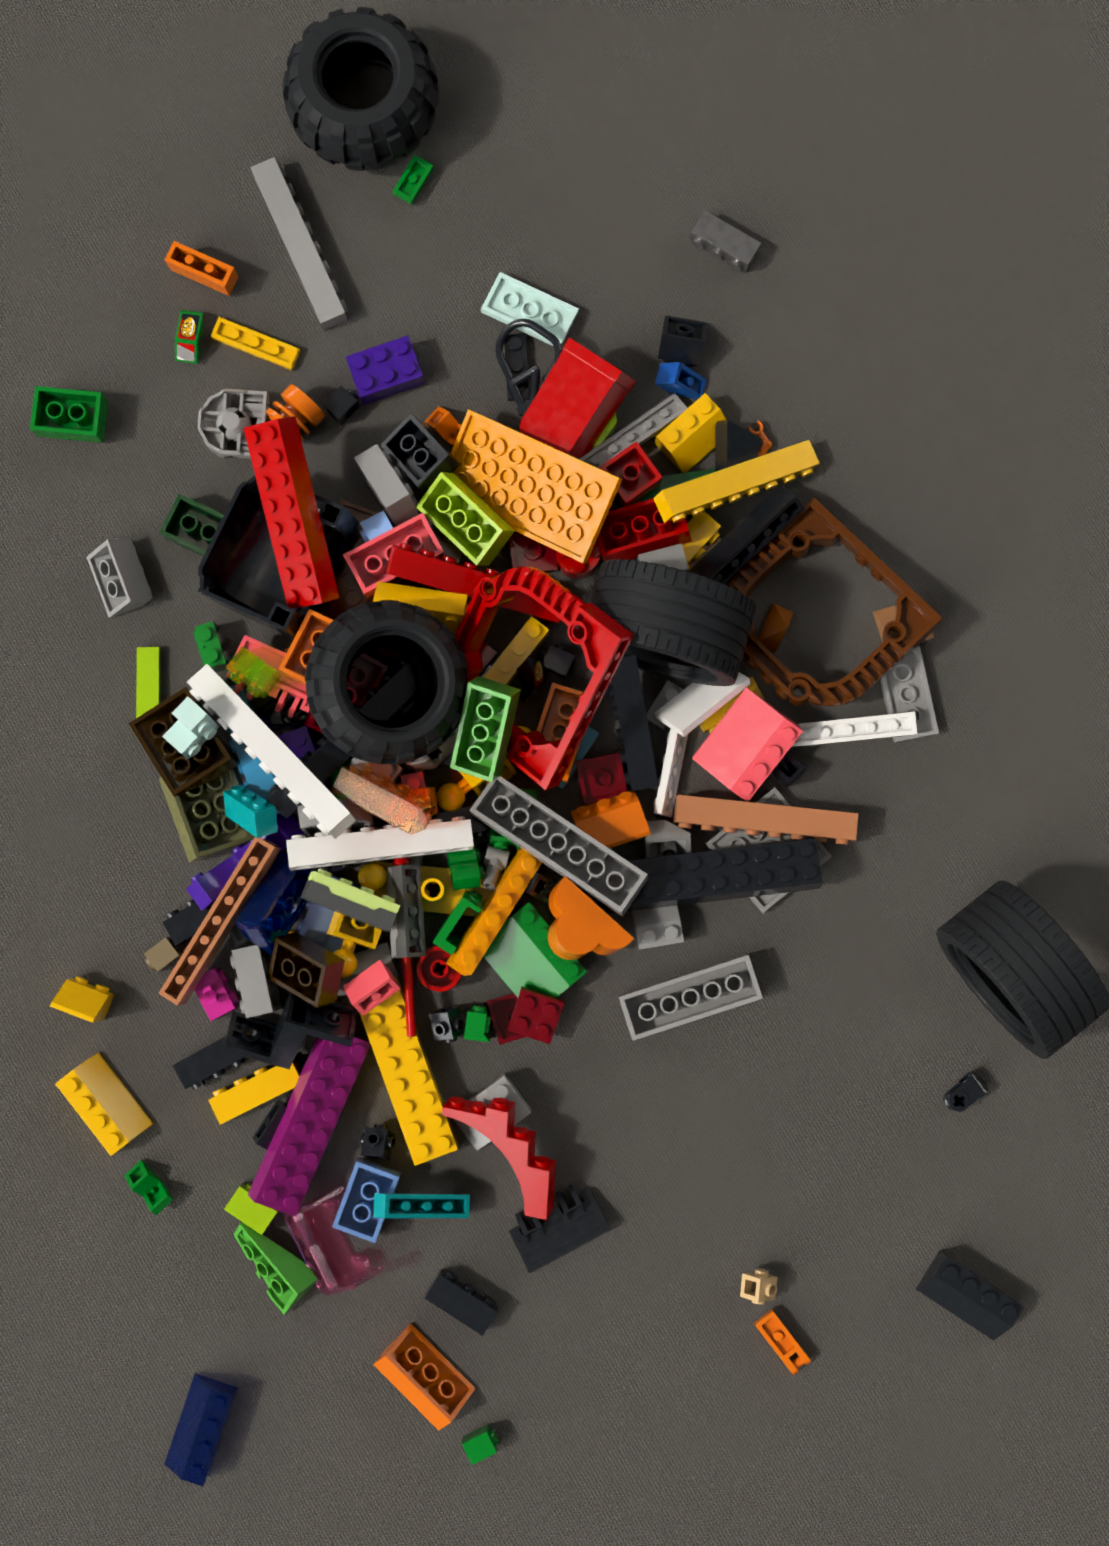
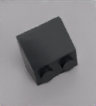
M665 315L658 359H662L667 363L680 362L690 367L701 366L708 323Z

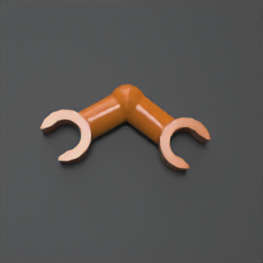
M758 420L757 426L760 428L759 431H753L750 426L748 428L749 432L763 439L756 458L766 455L772 447V442L763 432V424Z

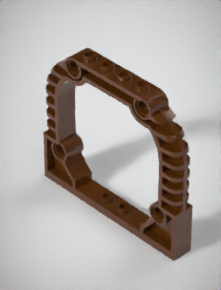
M813 498L804 506L805 510L734 575L728 586L750 597L753 591L789 557L803 558L807 556L811 547L833 546L836 542L840 541L855 556V560L860 566H866L876 581H882L899 597L895 605L896 619L885 625L882 636L883 643L850 674L830 683L819 684L806 673L792 674L755 637L754 622H752L743 655L746 658L744 661L751 669L756 668L761 673L760 677L766 684H772L777 689L775 692L784 701L788 699L795 706H804L808 702L818 706H840L850 703L865 694L891 668L908 656L941 625L942 617L818 500ZM797 541H802L805 545L798 548L793 544ZM896 631L900 634V637L893 639L889 637L888 633ZM796 689H803L806 693L802 697H797L793 692Z

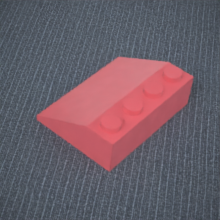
M745 687L693 755L692 759L746 802H749L803 730L792 719Z

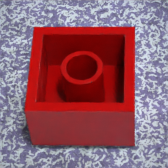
M637 441L599 468L622 479L615 497L623 507L632 505L661 484L663 478Z

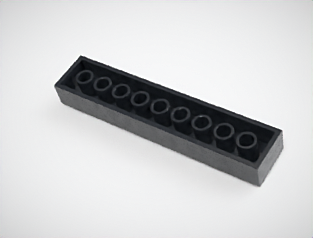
M816 838L629 860L630 863L648 874V880L627 911L820 889L823 879ZM593 897L594 902L607 914L617 913Z

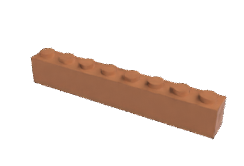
M677 795L673 823H679L678 827L692 829V825H699L701 830L714 831L715 827L724 828L723 832L737 833L738 829L746 830V835L759 836L760 832H767L768 837L782 838V834L791 835V839L804 840L805 836L813 837V839L816 838V842L827 843V839L836 840L835 844L849 845V841H856L858 813Z
M254 837L158 994L177 1006L187 1003L280 852L281 847L265 837Z

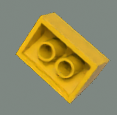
M704 393L656 436L654 444L681 473H687L715 448L716 422L726 420L721 409Z

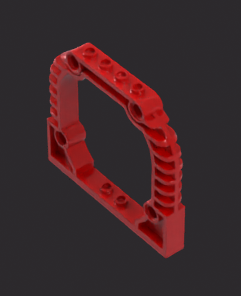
M521 566L504 571L499 575L484 577L480 580L474 589L471 602L466 607V614L458 626L455 639L466 656L468 682L479 676L481 672L482 657L479 650L499 605L507 604L513 599L517 591H521L531 596L568 626L569 639L573 643L581 645L587 668L594 672L585 692L578 699L579 704L569 718L570 723L562 739L548 741L545 740L541 732L531 731L526 733L513 723L506 758L544 790H548L560 784L634 635L593 603H584L580 597L575 596L568 588L562 586L559 581L554 580L548 573L538 568Z

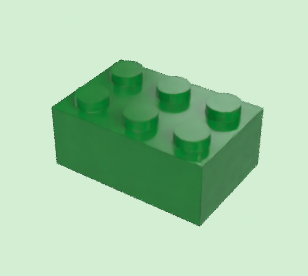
M35 386L30 430L37 437L103 443L108 399L102 392Z

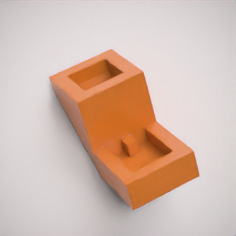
M438 406L424 421L449 446H454L462 425L457 422L449 411Z

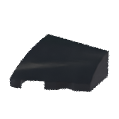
M282 692L276 699L273 698L260 707L258 714L271 731L288 726L297 727L305 722L309 714L300 710L303 700L293 718L288 717V711L295 699L290 695L285 702L283 710L280 713L275 711Z

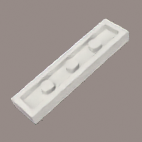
M671 728L667 735V748L662 760V773L658 779L659 788L657 797L654 800V813L672 818L688 734L683 737Z

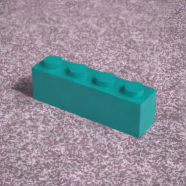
M374 1193L373 1217L469 1218L470 1195Z

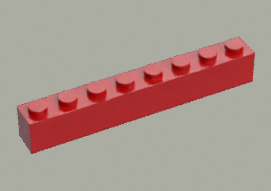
M400 543L399 546L393 544L386 567L387 574L449 592L466 594L470 598L473 597L474 589L482 578L499 574V571L491 568H486V571L477 569L478 566L465 561L464 565L456 563V559L450 556L443 555V558L435 557L434 552L426 549L418 552L412 550L413 546L405 543ZM517 591L513 599L507 604L499 605L554 622H560L557 616L531 596L521 591Z

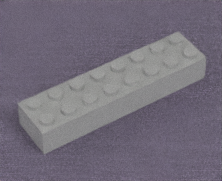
M501 776L495 781L488 783L469 810L474 817L563 877L566 876L576 886L622 917L648 880L647 873Z

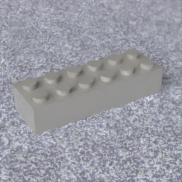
M747 954L617 995L633 1041L763 999L750 957Z

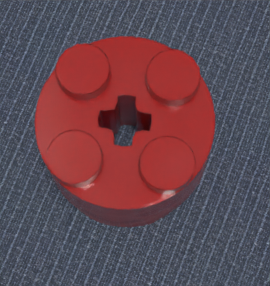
M596 540L586 564L556 551L559 570L569 578H586L597 569L601 551L598 541Z
M438 946L427 949L426 956L419 958L417 975L420 982L428 989L443 992L453 988L460 981L462 974L446 964L451 954ZM437 962H440L441 965L445 964L444 974H441L440 971H435L434 968L437 967Z

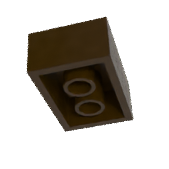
M292 932L275 938L268 979L314 1007L319 1008L336 1002L345 960L297 932Z

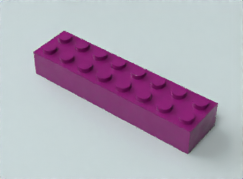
M354 1036L351 1046L348 1047L316 1038L288 1101L287 1109L248 1192V1196L255 1203L296 1217L371 1045L369 1042Z

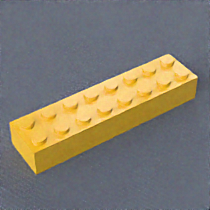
M395 976L394 978L401 989L364 1016L360 1013L413 1163L416 1166L458 1150L459 1144L449 1117L442 1115L444 1102L417 1028L416 1036L407 1037L405 995L398 976Z

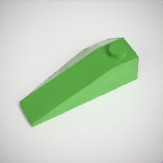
M243 1222L239 1224L234 1237L247 1259L254 1261L257 1269L255 1273L258 1278L263 1277L269 1289L266 1292L270 1299L285 1315L317 1282L318 1279L314 1271L307 1267L302 1260L263 1234H259Z

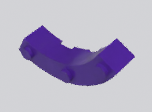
M277 814L278 832L263 836L281 847L280 852L287 849L286 840H291V836L305 834L292 814L287 819ZM253 840L246 845L241 844L232 851L234 853L232 856L207 873L203 874L200 872L191 879L192 884L186 890L202 911L214 904Z

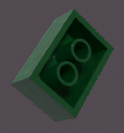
M178 493L159 534L164 539L204 557L224 514Z

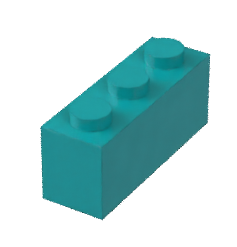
M235 785L231 789L223 791L225 815L256 838L278 832L276 807L244 785Z

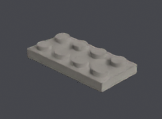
M916 647L880 679L887 714L915 712L917 734L894 736V743L939 733L921 649Z

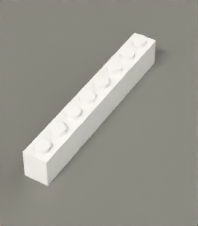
M454 817L450 822L434 819L430 820L429 824L420 825V822L406 823V827H397L396 824L383 826V829L374 830V827H364L360 829L361 832L351 833L350 829H346L336 839L331 835L325 836L322 832L314 834L315 837L305 838V835L291 836V840H286L288 862L291 871L473 850L474 847L471 819L465 820V817Z

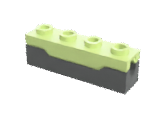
M318 869V872L313 871L310 873L300 898L385 932L391 931L400 905L394 903V898L382 895L380 898L373 895L374 890L363 886L358 889L353 887V882L347 879L340 878L338 881L330 878L332 874L322 869Z

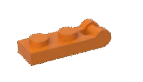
M772 1309L754 1322L757 1329L793 1375L799 1372L798 1369L802 1365H807L811 1362V1359ZM797 1353L798 1357L791 1361L789 1357Z

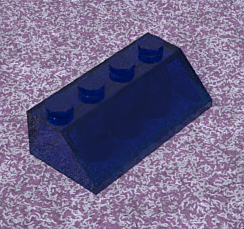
M280 852L235 921V924L245 938L270 955L273 954L275 938L288 934L308 902L300 897L311 873L310 868L291 871L288 853Z
M196 1373L194 1374L164 1463L181 1480L202 1487L206 1483L238 1387Z

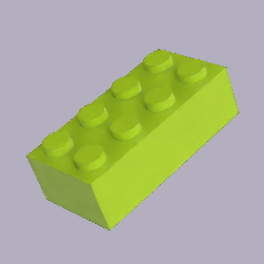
M441 472L416 506L477 566H489L515 532L454 473Z

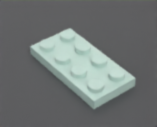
M501 272L481 307V313L505 324H509L517 319H530L553 333L559 339L561 346L579 312V308ZM528 327L516 328L553 346L548 339Z

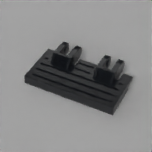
M568 1185V1190L576 1203V1206L570 1209L563 1193L560 1190L555 1192L564 1213L562 1214L558 1205L554 1206L547 1220H544L545 1224L543 1225L539 1218L532 1217L536 1227L531 1230L528 1229L523 1215L520 1212L515 1214L524 1235L521 1234L518 1226L509 1230L529 1273L611 1230L590 1188L581 1192L585 1200L582 1203L574 1185Z

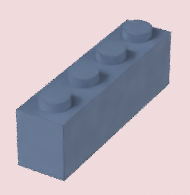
M331 875V877H330V878H333V879L338 880V881H339V879H340V878L335 877V876H333V875ZM308 901L305 907L308 912L305 918L300 919L297 930L300 935L323 947L334 911Z

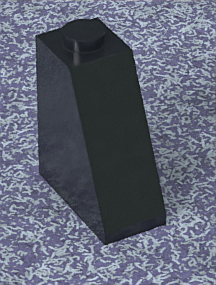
M730 420L717 421L715 425L716 471L756 458L763 439Z

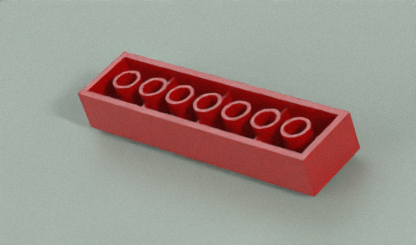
M296 416L275 419L243 428L287 607L298 608L338 599L339 594Z

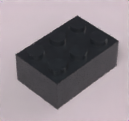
M410 414L380 445L414 484L425 493L441 472L453 473L461 465L413 414Z

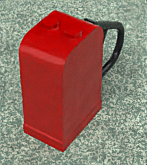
M517 319L507 324L496 342L495 352L497 360L517 403V412L523 417L520 423V433L577 459L591 451L623 399L636 383L627 374L571 338H568L562 350L559 339L553 333L530 319ZM524 326L534 330L548 339L554 346L555 358L543 378L544 383L540 389L541 370L537 364L514 377L504 357V342L510 332L518 327ZM531 378L530 400L525 402L518 385Z

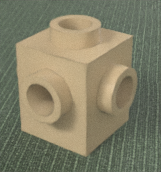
M755 1269V1272L742 1273L740 1297L752 1300V1303L764 1305L766 1301L775 1300L777 1276L768 1274L769 1271L765 1269Z

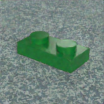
M414 155L393 189V195L412 205L434 170L433 165Z

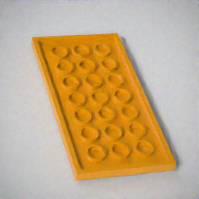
M468 409L451 451L454 458L461 464L453 473L514 531L586 564L622 479Z

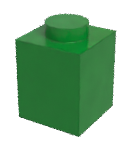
M488 1425L462 1438V1446L471 1465L497 1453L499 1439L494 1430L490 1431Z

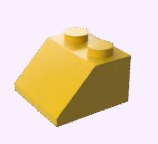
M75 976V979H66L52 1000L50 1007L94 1023L105 1020L115 994L108 992L110 988L96 984L95 987L87 984L89 980Z

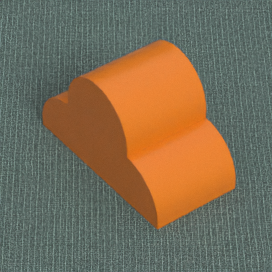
M566 876L552 889L549 895V908L556 920L549 928L548 942L552 951L560 958L576 960L590 951L599 955H611L630 944L634 939Z

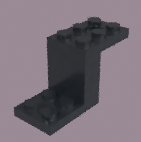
M290 992L277 1024L255 1017L246 1018L245 1014L233 1011L223 1051L290 1069L305 1034L350 1047L354 1038L358 1010L352 1005L338 1001L316 1008ZM327 1018L334 1019L336 1023L330 1022ZM245 1035H251L254 1039H249Z

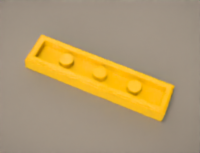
M218 317L210 336L213 340L293 371L301 352L297 347L221 317Z

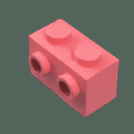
M381 960L342 986L351 1004L363 1016L401 989L391 970Z

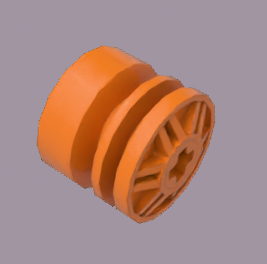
M290 384L281 393V397L286 403L285 406L277 401L272 403L278 413L271 408L265 411L271 420L296 416L299 431L306 436L310 432L304 424L307 422L316 427L325 417V414L317 404L293 384Z

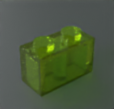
M243 646L225 667L229 673L228 677L237 684L240 682L247 686L246 690L256 698L260 695L265 699L281 678L277 670Z

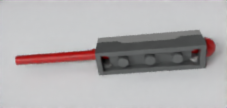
M408 857L394 859L393 864L396 866L387 867L386 871L388 896L395 899V904L400 905L390 931L392 959L401 958L403 964L407 1037L416 1036L412 957L426 956L421 893V866L407 865L411 864V861Z

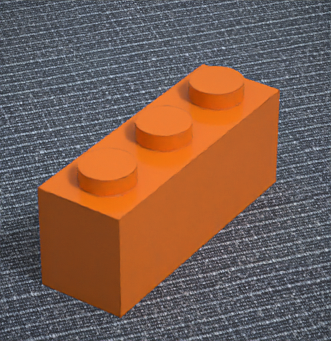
M173 241L165 258V262L171 271L227 296L231 295L239 278L234 267L176 241Z

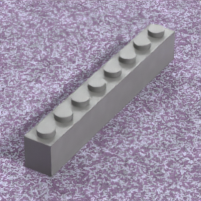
M275 157L250 167L323 330L325 331L348 321L345 314L349 312L344 299L339 300L336 294L340 292L336 281H330L328 276L331 273L326 260L321 261L319 254H322L318 242H313L310 237L313 231L309 222L304 223L301 217L305 214L300 202L295 203L293 196L296 194L291 183L286 184L284 177L287 174L282 163L277 164Z

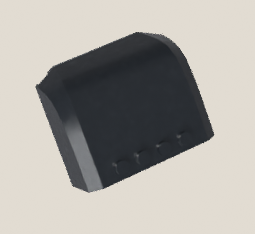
M254 475L250 480L244 481L237 487L198 567V575L200 576V589H198V592L238 614L294 639L308 610L311 609L318 613L323 603L298 608L287 607ZM315 495L334 577H336L344 560L343 554L348 552L356 536L359 521L346 507Z

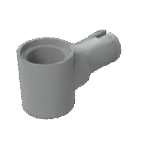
M488 845L484 859L486 873L482 883L485 889H495L499 873L506 869L510 850L497 849L494 846Z

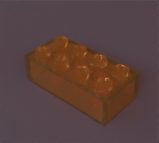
M359 762V764H351L341 768L331 790L333 794L411 835L426 829L437 806L431 802V798L423 794L416 795L405 784L399 783L397 785L386 774H376L365 763Z

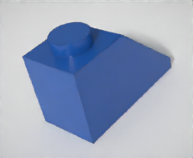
M680 362L660 363L655 385L668 393H675L679 396L698 400L704 394L707 379Z

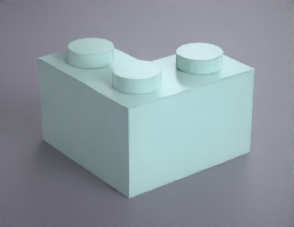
M187 697L172 712L178 721L162 737L185 758L189 759L200 751L202 744L206 740L214 737L220 726L195 702Z

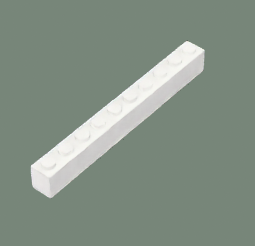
M208 664L187 681L192 688L189 692L197 701L202 699L205 702L203 707L212 716L216 713L220 717L217 719V722L225 730L230 728L233 731L231 734L232 738L239 745L244 743L247 746L245 751L253 760L258 758L261 761L259 766L267 775L271 772L275 775L273 781L282 790L286 787L290 791L287 796L296 805L301 803L305 807L302 810L303 813L311 821L315 818L319 822L317 827L325 836L330 833L336 839L356 821L339 800Z

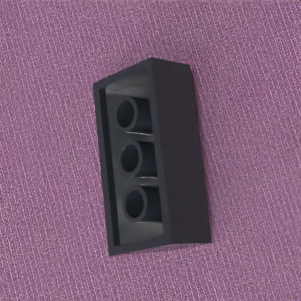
M942 1251L938 1252L916 1287V1290L993 1341L1014 1325L1024 1309L1015 1299Z

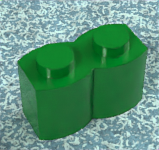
M474 846L473 850L448 852L447 860L453 890L480 887V880L484 879L483 866H478V862L481 861L479 848L475 849Z

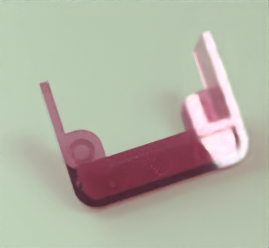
M342 1186L326 1191L301 1204L296 1217L285 1213V1222L307 1267L314 1271L318 1279L316 1285L324 1295L356 1289L384 1270L382 1265L370 1268L369 1261L364 1255L352 1253L342 1231L332 1228L335 1220L333 1214L338 1211L339 1205L336 1195L344 1191Z

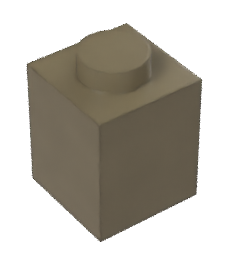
M165 937L144 953L147 958L145 960L146 964L151 970H156L157 972L166 969L183 954L180 948L175 946L171 937Z

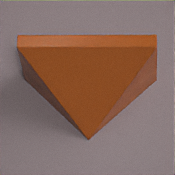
M775 603L772 604L757 637L767 649L776 652L788 629L793 612Z

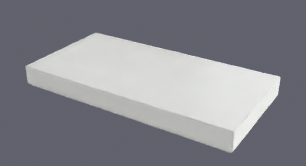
M738 672L736 682L730 686L692 683L654 713L655 717L684 737L745 689V687L750 685V680Z

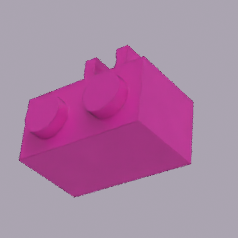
M219 967L204 973L195 988V992L210 1021L239 1007L237 1004L239 998L234 990H230L227 984L229 982L228 976Z

